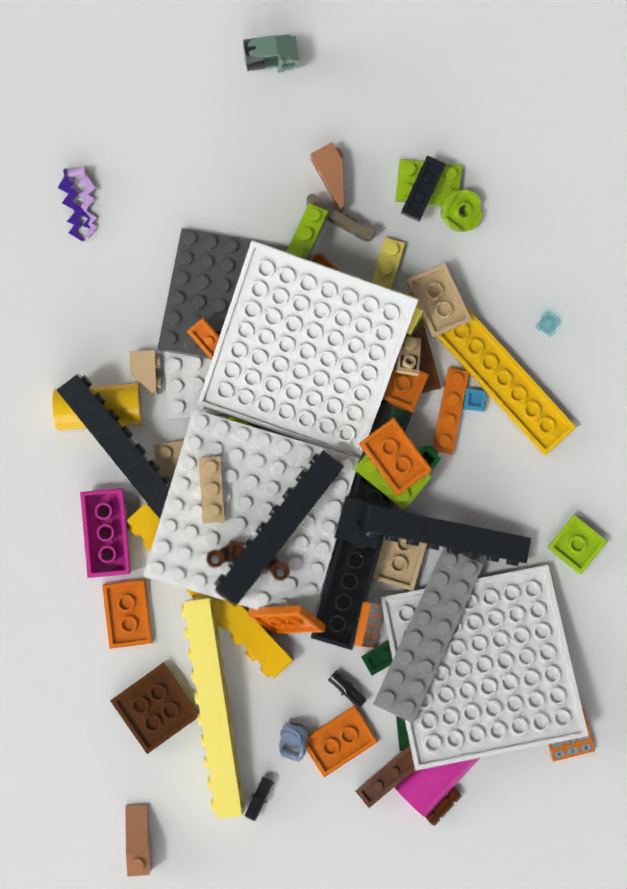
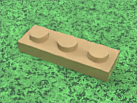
M221 457L199 458L202 522L203 524L225 522Z

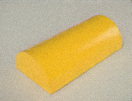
M140 383L90 386L95 393L99 392L106 400L104 405L108 410L113 409L120 418L117 421L122 427L142 425ZM55 388L52 396V407L56 430L87 429L56 391L58 388Z

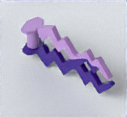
M85 166L70 169L64 168V177L58 189L68 193L62 204L74 210V214L66 221L74 225L68 233L80 241H84V238L76 233L83 224L78 219L81 216L88 219L83 227L89 228L86 234L88 239L97 229V226L92 224L97 217L87 211L95 200L90 194L96 190V187L88 178ZM83 176L79 183L87 188L79 196L86 200L81 206L73 202L80 192L71 188L75 182L69 180V177Z

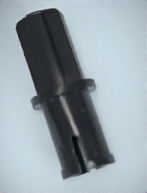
M337 670L329 677L328 681L341 692L340 695L346 696L357 708H360L366 702V698L352 686L353 683L347 681Z
M262 776L255 794L251 795L253 798L245 813L246 818L252 821L257 820L264 803H267L266 798L275 782Z

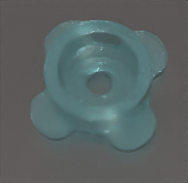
M543 312L541 320L536 323V329L546 333L547 336H553L556 327L560 325L561 321L558 317L554 318L549 312Z

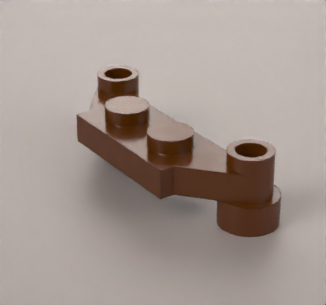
M230 540L229 545L222 549L211 550L206 557L207 564L211 568H219L224 563H230L235 556L239 558L244 551L241 548L245 543ZM276 556L265 569L277 581L285 580L290 573L289 567L285 563L280 562ZM217 557L219 562L213 563L211 558ZM281 569L284 573L283 576H278L276 570Z

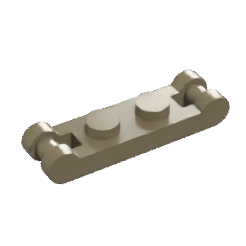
M309 194L307 196L306 205L310 203L328 211L327 221L364 242L372 240L374 230L371 226H362L351 215L347 214L344 216L339 213L337 207L328 204V206L319 201V197L316 194Z

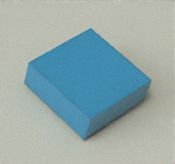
M466 388L463 410L484 412L487 392L485 390Z

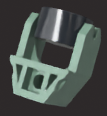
M273 35L243 39L247 72L277 67L278 73L299 67L296 36Z

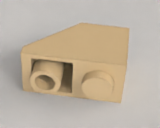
M405 336L394 365L397 373L419 375L421 338Z
M155 350L129 351L130 373L153 395H158V390H162L161 377H158L157 369H161V357L157 356Z

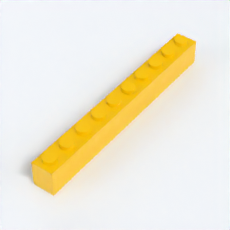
M145 503L127 522L130 524L128 529L135 536L139 534L144 539L142 544L151 552L160 518ZM186 589L193 598L208 597V595ZM213 597L216 617L218 618L217 624L223 630L227 628L232 633L230 638L238 646L242 644L247 649L245 654L253 662L257 660L262 665L259 669L268 678L270 676L273 678L278 676L293 661L292 657L260 624L247 615L248 611L244 606L238 604L235 608L229 602Z

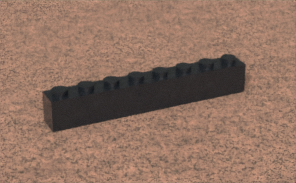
M76 374L56 391L155 514L161 518L171 485L170 479L167 476L164 478L158 472L160 467L153 459L149 461L145 456L147 451L139 442L136 444L131 438L133 434L127 426L122 427L117 421L120 419L113 409L108 410L104 405L106 400L99 392L95 393L90 386L93 384L88 377Z
M324 450L320 455L315 453L309 461L311 466L307 472L304 470L300 472L295 479L298 482L293 489L289 487L282 496L285 500L280 506L276 504L269 512L271 518L267 523L261 522L255 530L257 536L253 541L249 538L241 548L244 551L239 558L235 556L228 565L230 568L229 572L226 575L221 574L214 584L217 586L215 592L235 608L342 471L344 465Z
M363 505L358 530L365 532L367 537L378 538V535L386 536L385 540L398 542L399 539L406 540L407 545L419 547V543L427 544V549L439 551V547L447 548V553L459 555V552L463 551L467 552V557L479 559V556L483 555L487 556V561L499 562V559L506 560V564L519 566V563H527L531 543L530 537L373 505Z

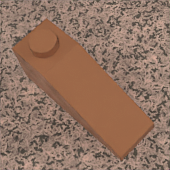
M333 142L311 153L310 160L334 204L339 209V213L344 212L342 160L344 156L341 149L335 147Z
M148 805L125 806L127 877L150 875L152 860Z

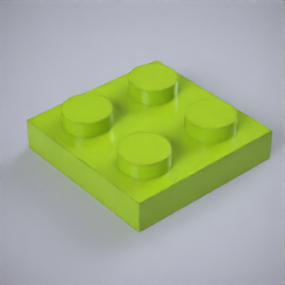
M572 515L546 548L581 575L608 541L576 515Z

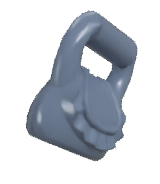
M286 722L280 731V754L282 757L299 762L306 753V740L309 731L304 725ZM286 743L299 747L300 753L285 749Z

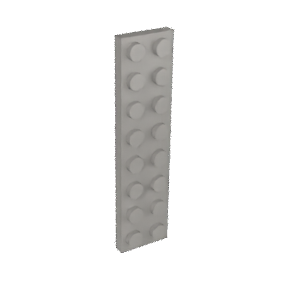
M447 548L442 550L373 703L374 706L412 724L484 565L460 553L459 555L447 553Z

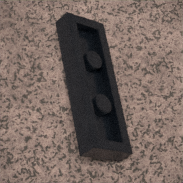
M428 155L426 156L402 208V215L418 222L421 221L446 163Z

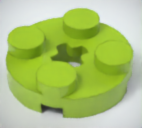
M454 190L445 198L440 216L453 231L465 232L472 230L480 223L482 218L481 200L471 190ZM463 205H464V206H465L464 211H465L466 213H465V215H463V214L460 215V214H459V208H460V207H463Z

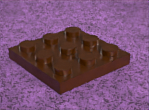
M164 662L110 700L146 754L197 719L199 713Z

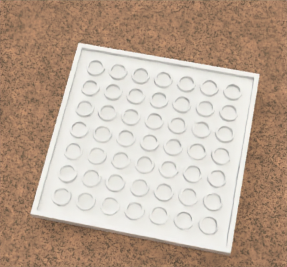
M252 240L197 404L304 442L359 458L360 461L363 449L358 443L369 436L418 299Z
M193 409L143 577L225 600L215 592L217 586L214 583L221 574L226 575L229 572V563H224L219 568H211L206 562L207 554L211 550H220L229 545L230 540L246 543L250 538L253 541L257 536L255 530L261 522L267 523L271 518L269 512L276 504L280 506L285 500L282 496L289 487L293 489L298 482L295 479L302 470L307 472L311 466L309 464L311 458L315 453L320 455L324 450L344 465V467L277 553V559L289 567V576L283 581H277L269 571L264 570L239 603V605L256 610L259 607L302 605L314 615L336 538L334 536L346 496H349L356 472L354 468L358 465L359 458ZM220 456L225 522L203 524L199 458ZM212 557L211 561L213 563H218L219 559L217 557ZM281 569L276 570L278 576H283L284 573Z
M548 565L477 578L413 724L405 720L415 771L589 736ZM425 589L380 597L392 660Z

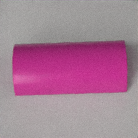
M124 489L80 492L87 578L131 574Z
M480 758L414 770L394 788L415 810L426 818Z

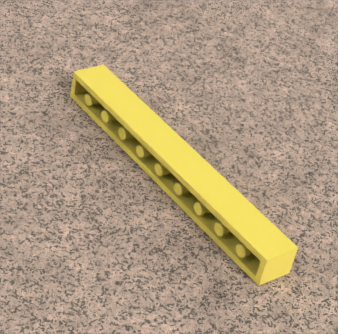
M208 596L188 599L184 601L181 610L182 616L186 618L187 622L185 637L190 642L188 657L190 662L193 661L194 670L191 671L192 682L196 683L197 691H195V702L197 705L199 704L200 708L198 723L203 728L201 743L203 748L206 747L207 756L204 757L205 768L209 769L210 777H208L209 791L212 790L213 794L211 809L212 812H215L216 819L242 816L245 811V803L214 598Z

